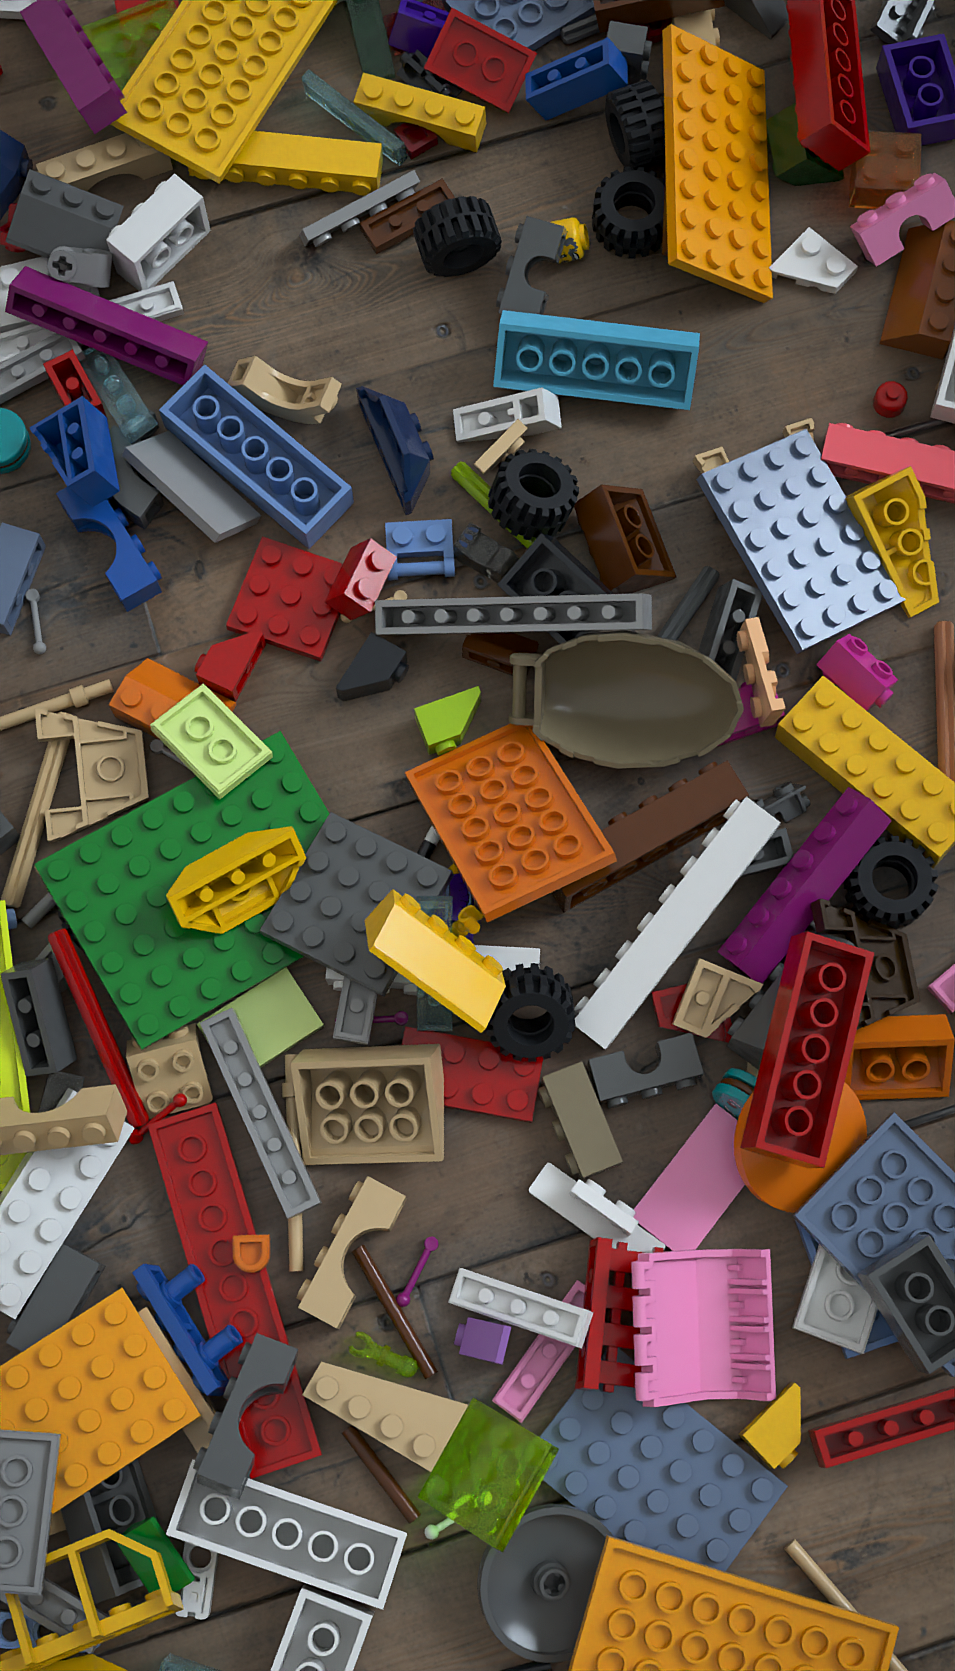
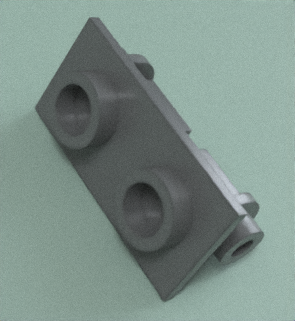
M791 781L772 790L774 795L765 800H762V798L752 800L775 819L774 814L779 812L785 823L807 811L806 808L811 805L806 794L800 795L799 793L806 789V786L792 784Z

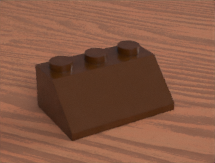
M601 484L575 503L574 508L578 516L577 520L583 529L589 545V553L597 566L600 581L614 594H631L671 581L677 577L643 489Z

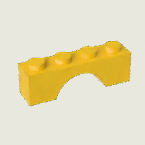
M364 72L353 101L357 119L385 127L394 122L412 123L436 133L449 145L474 152L478 151L487 124L485 106Z

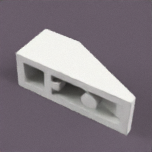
M542 387L453 409L457 442L499 439L517 419L528 428L523 436L562 428L558 396Z

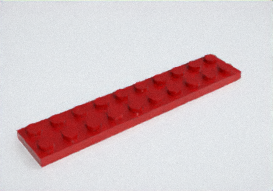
M215 1102L147 1125L188 1265H196L205 1277V1281L196 1287L195 1290L209 1338L211 1339L227 1325H233L243 1339L241 1344L219 1360V1365L230 1380L232 1376L238 1378L243 1366L238 1363L240 1354L246 1342L253 1343L256 1333L289 1346L290 1344L267 1267L259 1272L248 1273L241 1270L233 1259V1236L257 1234L218 1104ZM296 1364L283 1394H270L255 1400L247 1407L240 1419L239 1432L245 1445L255 1454L254 1466L249 1475L250 1479L323 1455L306 1397L302 1395L304 1391Z

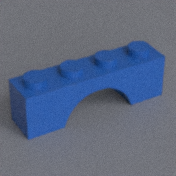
M69 487L56 493L63 509L78 532H100L110 537L116 543L115 559L105 574L127 612L162 592L158 580L162 579L159 570L153 561L146 563L141 554L146 551L136 534L130 537L125 527L129 526V523L120 508L113 510L108 502L113 499L112 496L92 507Z

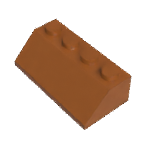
M952 220L934 231L925 225L908 229L879 343L943 360L951 342L955 326V221Z

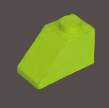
M479 686L414 708L415 720L429 755L434 753L443 755L456 749V746L462 743L481 703Z

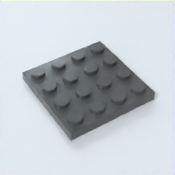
M330 812L305 854L306 860L299 867L294 882L288 890L281 894L261 927L260 932L263 936L385 996L398 972L369 951L365 919L392 889L402 896L406 893L413 897L420 904V910L431 916L454 874L452 870Z

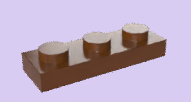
M442 178L360 222V230L375 253L378 254L413 235L415 222L421 217L422 213L436 204L455 198V196Z

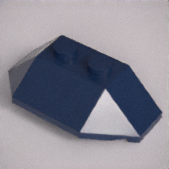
M361 386L356 388L359 407L405 515H409L413 512L430 475V461L434 460L432 450L427 441H421L418 432L422 430L418 417L415 413H409L404 402Z

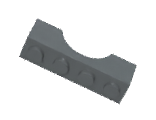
M256 1333L252 1344L245 1343L238 1363L243 1365L238 1378L233 1376L230 1378L223 1398L228 1399L223 1413L217 1411L211 1422L208 1433L212 1434L213 1437L208 1449L201 1447L196 1457L193 1469L198 1470L197 1483L240 1500L255 1459V1454L245 1445L239 1432L240 1419L247 1407L255 1400L270 1394L284 1393L297 1361V1348Z

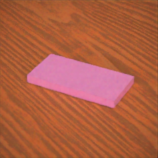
M717 1103L634 1208L636 1214L633 1218L639 1221L638 1225L664 1243L665 1247L670 1251L696 1250L745 1185L738 1172L734 1156V1134L738 1120Z

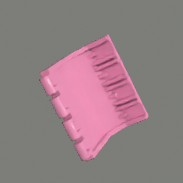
M702 1249L639 1253L638 1261L631 1262L632 1289H639V1295L632 1296L633 1327H640V1334H634L635 1366H641L642 1371L635 1373L636 1400L642 1401L643 1407H660L707 1399L776 1400L770 1249Z

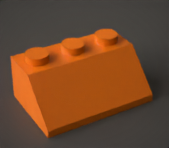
M147 658L124 677L110 701L109 707L116 718L159 739L151 731L150 724L197 689L200 684ZM212 691L233 712L237 705L236 702Z
M946 1014L887 1016L856 1030L845 1083L853 1090L859 1100L949 1097L955 1038Z

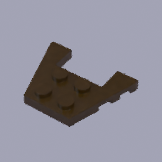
M818 899L811 903L816 934H842L855 947L874 952L857 1030L920 1002L906 933L872 919L869 921L860 919L855 916L854 911L846 908L841 910L830 906V901L825 899Z

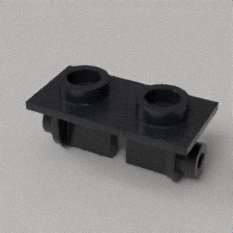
M418 49L415 53L410 54L406 51L402 54L399 60L402 63V67L396 74L408 85L456 98L462 92V89L424 70L428 58Z

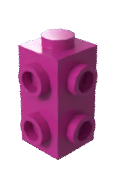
M850 633L837 640L816 664L823 671L825 678L833 684H837L866 711L874 705L881 708L894 695V692L890 689L896 684L898 679L893 675L892 669L885 662L877 660L868 651L867 645L861 639L853 637Z

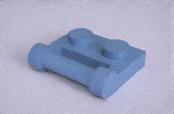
M452 519L385 523L386 549L397 556V558L444 556V561L397 563L396 558L388 575V581L398 580V577L445 574V578L455 577Z

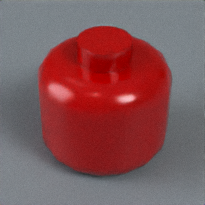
M895 381L882 383L877 388L873 398L875 411L880 416L886 418L899 416L903 412L908 400L905 387Z

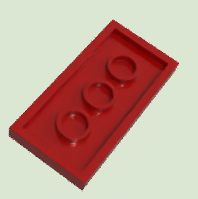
M405 1026L402 1045L440 1044L444 1074V1107L532 1123L543 1063L542 1056L536 1057V1062H528V1058L525 1057L518 1061L513 1059V1054L511 1053L508 1056L500 1053V1046L495 1048L489 1041Z

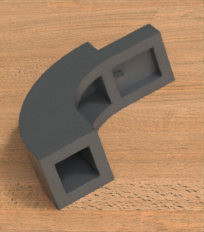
M143 406L138 414H133L130 417L125 431L115 425L109 431L120 492L112 496L117 508L121 509L124 516L144 530L163 507L164 502L160 491L141 480L134 473V467L122 457L125 447L151 438L159 428L155 412Z

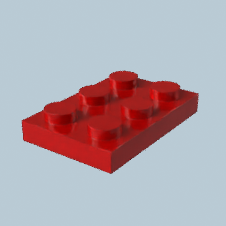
M451 8L424 66V70L509 113L525 80V74L529 72L537 53L462 12Z

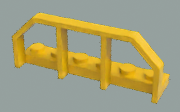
M111 1529L104 1530L48 1553L46 1566L69 1558L86 1619L72 1626L73 1632L59 1637L58 1633H52L35 1641L37 1647L33 1648L18 1594L5 1593L20 1648L12 1649L0 1655V1671H35L183 1610L184 1607L180 1594L172 1591L161 1553ZM113 1540L151 1558L160 1589L145 1595L146 1602L134 1607L131 1606V1603H125L108 1611L110 1617L99 1621L79 1553Z

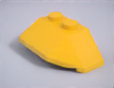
M291 826L247 832L187 865L166 894V898L182 928H193L223 934L275 905L281 894L291 887L299 867L306 860V855L294 828Z

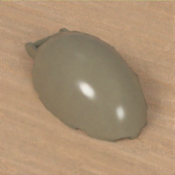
M628 630L586 633L557 644L543 654L513 653L510 655V663L513 664V698L509 723L533 726V733L541 741L544 740L546 743L558 748L559 752L571 758L576 757L593 761L596 765L617 769L665 767L679 763L680 760L696 755L698 757L703 756L731 737L744 711L736 681L711 658L676 640ZM527 666L535 667L534 713L526 712Z

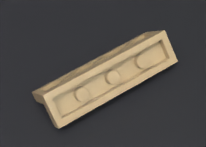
M145 1307L138 1312L201 1415L182 1429L197 1453L201 1447L208 1449L213 1437L208 1431L217 1409L206 1394L201 1393L192 1381L193 1372L188 1364L181 1361L173 1349L175 1343L168 1332H165L156 1322V1313L153 1308Z

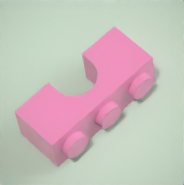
M936 173L926 174L918 178L914 182V186L905 192H897L891 195L883 206L860 215L857 222L851 225L850 228L866 259L877 267L904 250L899 238V230L907 218L918 215L922 224L934 231L955 217V198L946 179Z

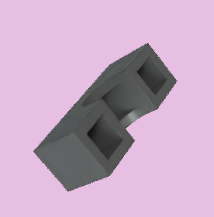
M526 216L524 224H519L515 235V243H518L516 254L509 257L505 275L509 276L506 288L501 287L497 296L496 307L500 308L498 312L500 315H502L503 310L544 314L549 295L545 291L531 287L528 275L532 266L537 262L550 261L559 263L568 232L564 226Z
M692 1032L658 1041L655 1046L658 1056V1067L648 1074H640L633 1071L626 1062L624 1051L589 1059L587 1066L599 1104L607 1103L608 1109L628 1104V1098L641 1094L644 1100L662 1095V1089L675 1085L677 1091L696 1086V1080L701 1079L704 1072Z

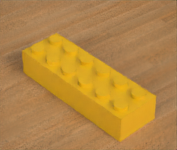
M822 676L778 723L775 738L842 794L850 787L871 799L892 820L886 830L893 836H899V841L901 842L908 838L913 840L912 847L917 849L921 845L926 849L922 855L925 858L932 857L935 863L931 867L934 869L955 845V782L827 678Z

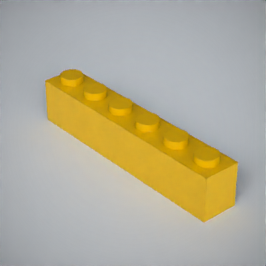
M254 131L223 179L234 183L247 181L257 182L264 186L276 184L291 186L295 189L316 188L326 192L345 191L365 196L379 189L383 165L382 144ZM188 167L190 176H196L204 180L209 179Z

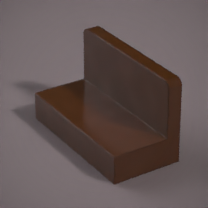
M471 633V635H466L462 645V658L513 676V664L510 663V655L513 653L536 654L539 644L537 641L515 633ZM527 666V675L531 666Z

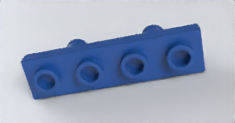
M142 1264L132 1272L138 1281L136 1285L137 1290L153 1306L156 1311L155 1320L158 1325L170 1334L175 1343L173 1349L181 1361L187 1363L193 1372L192 1381L194 1385L206 1396H222L229 1379L219 1365V1360L243 1342L240 1333L233 1325H227L205 1342L181 1300L205 1281L203 1273L196 1265H188L168 1281L160 1266Z

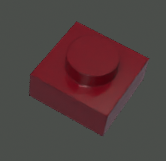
M405 122L394 129V137L411 160L438 144L436 134L419 125Z

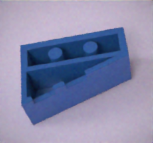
M83 396L29 427L31 432L40 441L42 449L52 459V464L67 487L90 506L94 507L120 492L107 417Z

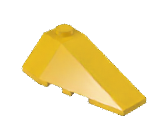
M909 466L846 496L847 505L858 524L862 526L867 540L874 552L880 557L881 564L891 581L897 586L898 593L906 599L900 605L908 618L939 603L934 562L931 561L928 541L931 540L930 529H927L924 510L927 508L926 499L912 467Z

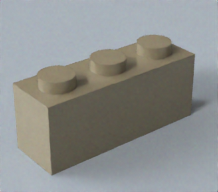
M578 1062L543 1076L541 1080L543 1087L538 1088V1092L544 1107H552L556 1120L552 1121L551 1124L558 1141L565 1140L570 1153L565 1155V1159L571 1174L575 1175L578 1173L581 1181L620 1166L623 1163L622 1157L583 1062Z

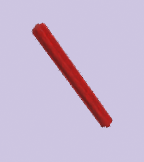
M65 928L56 930L48 935V941L112 1085L116 1084L127 1109L126 1118L128 1123L134 1128L140 1127L149 1121L147 1111L135 1089L133 1079L68 931Z

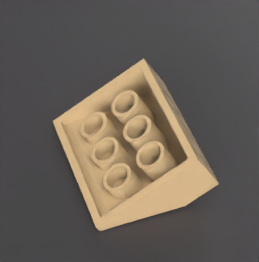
M440 1044L303 1049L291 1062L302 1155L305 1165L443 1161L444 1074Z

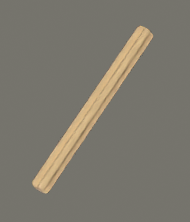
M58 712V713H57V714H61V715H65V714L72 715V714L65 713V712ZM70 739L48 741L1 900H5L7 907L19 908L21 906L45 826V810L50 809Z

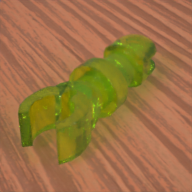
M355 1332V1338L363 1339L367 1348L357 1350L353 1345L349 1346L348 1350L352 1355L374 1359L377 1361L376 1365L383 1367L385 1364L397 1370L396 1373L404 1377L415 1375L418 1365L413 1358L406 1355L402 1357L390 1351L391 1347L386 1344L384 1347L379 1346L364 1332Z

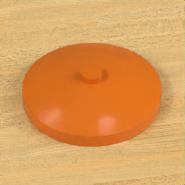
M845 1082L825 1168H805L741 1149L740 1146L753 1092L749 1096L736 1124L734 1156L741 1179L750 1192L759 1200L776 1209L795 1213L867 1138V1125L863 1108L856 1094Z

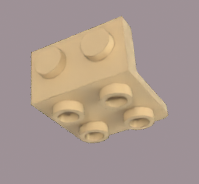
M196 1023L183 1026L142 1051L133 1037L127 1041L126 1059L135 1089L144 1104L149 1119L155 1117L172 1103L174 1096L178 1093L185 1094L187 1103L183 1107H177L170 1114L211 1103L213 1094L200 1052L199 1033Z

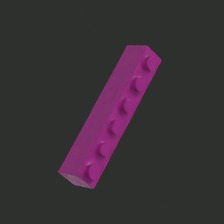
M36 0L20 11L76 108L94 134L127 113L120 100L125 98L124 94L65 0H60L59 2L57 0Z
M25 266L9 285L5 312L156 375L184 385L203 365L208 341L57 280L37 270Z
M848 787L717 952L749 979L763 984L787 954L791 936L803 933L814 920L811 903L818 899L829 901L892 820L871 799Z

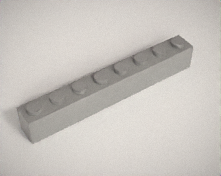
M639 593L375 600L376 635L652 630V595Z

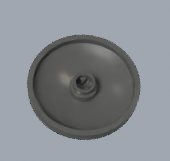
M545 1504L531 1507L505 1522L491 1538L483 1553L477 1578L478 1599L482 1614L495 1636L508 1649L519 1656L543 1663H558L572 1659L606 1536L614 1537L600 1521L589 1513L563 1504Z

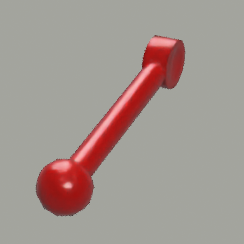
M176 1094L172 1103L139 1130H133L128 1138L129 1142L133 1145L139 1144L143 1140V1135L149 1131L147 1124L160 1121L177 1107L185 1106L187 1103L185 1094Z

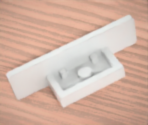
M547 1163L529 1188L530 1194L593 1239L597 1237L613 1239L612 1248L616 1249L617 1242L628 1243L627 1250L652 1253L653 1247L665 1249L664 1243L637 1225L639 1221L633 1218L636 1212L620 1200L616 1204L609 1201L603 1196L606 1190L590 1179L586 1183L580 1179L576 1182L551 1163Z

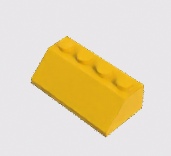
M392 889L365 919L369 951L482 1033L486 1029L506 987L502 973L503 967L493 957L487 955L484 958L476 952L474 944L465 936L460 935L456 937L448 931L447 924L441 918L434 914L430 917L420 910V904L413 897L406 893L402 896Z

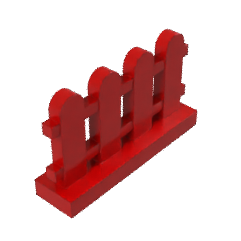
M597 1237L589 1242L583 1309L593 1312V1316L583 1347L579 1348L575 1389L598 1390L599 1384H603V1392L614 1393V1386L635 1388V1373L642 1372L641 1366L617 1362L618 1348L634 1350V1334H640V1327L620 1324L621 1311L633 1312L632 1296L639 1295V1289L624 1287L625 1274H632L631 1262L638 1261V1254L644 1253L627 1250L628 1243L617 1242L615 1249L612 1248L613 1239ZM653 1247L652 1253L664 1251V1248ZM609 1271L614 1272L613 1286L608 1285ZM606 1309H610L609 1323L605 1322ZM602 1346H607L606 1360H601Z

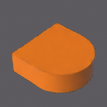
M269 1234L233 1236V1259L241 1270L255 1273L267 1266L271 1254Z

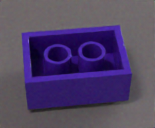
M944 33L883 45L876 70L900 149L903 150L955 139V66Z

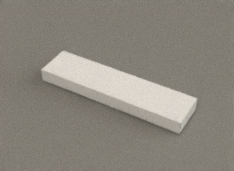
M459 1268L448 1303L579 1348L583 1347L593 1316V1312L463 1268Z

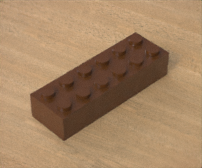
M728 760L719 765L716 762L706 765L699 770L698 774L700 776L689 782L686 778L681 779L668 788L669 793L660 798L653 795L638 805L639 810L630 815L622 812L609 820V826L601 830V832L615 852L617 862L553 891L552 894L563 913L699 838L714 827L716 828L727 822L728 819L723 815L736 799L742 802L745 797L749 798L748 792Z

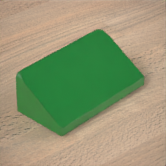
M154 1516L132 1524L121 1534L161 1553L172 1591L177 1592L195 1580L194 1575ZM117 1543L148 1592L151 1593L160 1589L151 1558Z

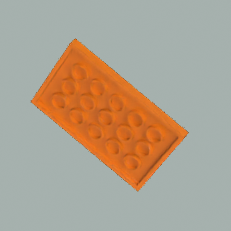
M510 723L405 772L409 785L487 923L617 862L615 852L544 740L541 741L533 733V726Z

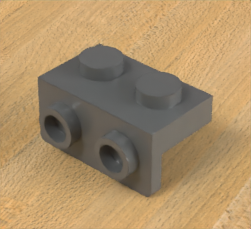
M883 0L870 31L887 44L921 38L924 32L922 26L935 9L934 0Z

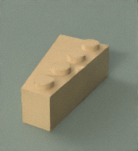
M325 1362L320 1363L302 1394L432 1472L468 1407V1404Z

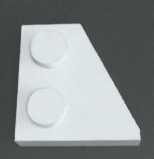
M810 227L769 267L772 272V278L776 279L777 275L796 280L798 285L806 287L815 286L821 291L836 294L856 273L858 268L855 263Z

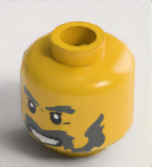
M575 217L551 221L550 223L564 226L568 231L559 263L581 259L585 254V250H589L590 247L586 224H581Z

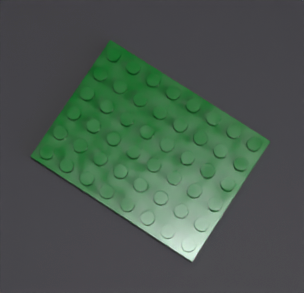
M281 731L262 740L272 751L273 758L220 800L196 776L34 864L38 875L141 1051L305 957L261 934L260 929L275 905L227 932L219 934L193 928H182L166 898V894L187 865L247 832L291 826L294 828L306 854L330 813Z

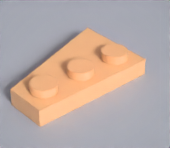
M759 617L744 620L740 631H737V644L740 652L745 651L747 664L743 666L744 678L747 685H752L754 697L750 698L751 712L754 718L759 719L760 727L772 726L786 708L783 698H775L776 685L778 684L775 671L767 670L766 664L769 663V650Z

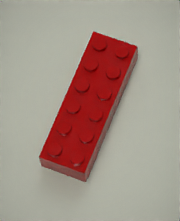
M787 0L786 9L790 27L788 34L791 39L792 51L790 58L793 64V87L796 97L795 112L798 120L797 137L804 148H808L818 155L824 163H828L836 170L841 171L870 154L855 0Z
M808 931L791 936L740 1146L741 1149L805 1168H825L874 952Z

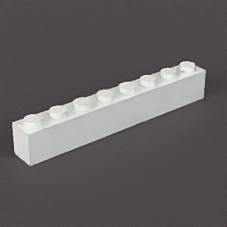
M745 797L742 802L736 799L723 815L728 819L720 831L715 827L702 842L706 849L698 859L692 856L681 869L680 873L684 875L677 887L672 884L667 887L658 900L663 905L657 913L653 915L651 912H648L637 927L641 932L633 943L627 940L615 955L620 960L612 971L605 968L593 984L598 988L590 999L584 996L574 1008L576 1015L575 1026L604 1049L611 1045L780 826L781 822L748 797Z

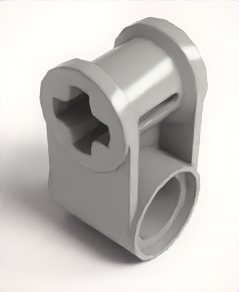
M59 246L51 252L47 268L50 275L57 280L106 288L110 286L113 253L101 249ZM60 256H65L66 262L72 264L68 265L64 271L60 270V264L55 263L59 261Z

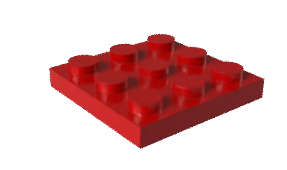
M262 536L226 623L227 630L241 635L258 630L264 634L267 644L321 662L340 616V613L326 604L325 600L343 563Z

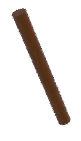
M365 1245L352 1251L355 1259L426 1380L438 1372L397 1303L396 1298Z

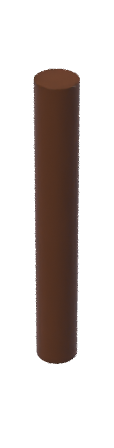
M353 1425L348 1427L341 1434L408 1523H412L421 1513L357 1428Z

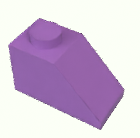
M468 1317L466 1325L459 1323L454 1345L460 1346V1355L502 1365L511 1327Z

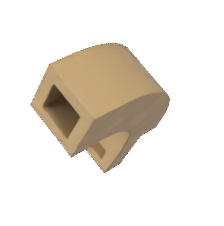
M257 356L238 360L228 381L232 388L256 408L283 419L304 424L321 423L324 415L329 413L337 404V394L342 385L333 377L315 381H302L291 378L273 369Z

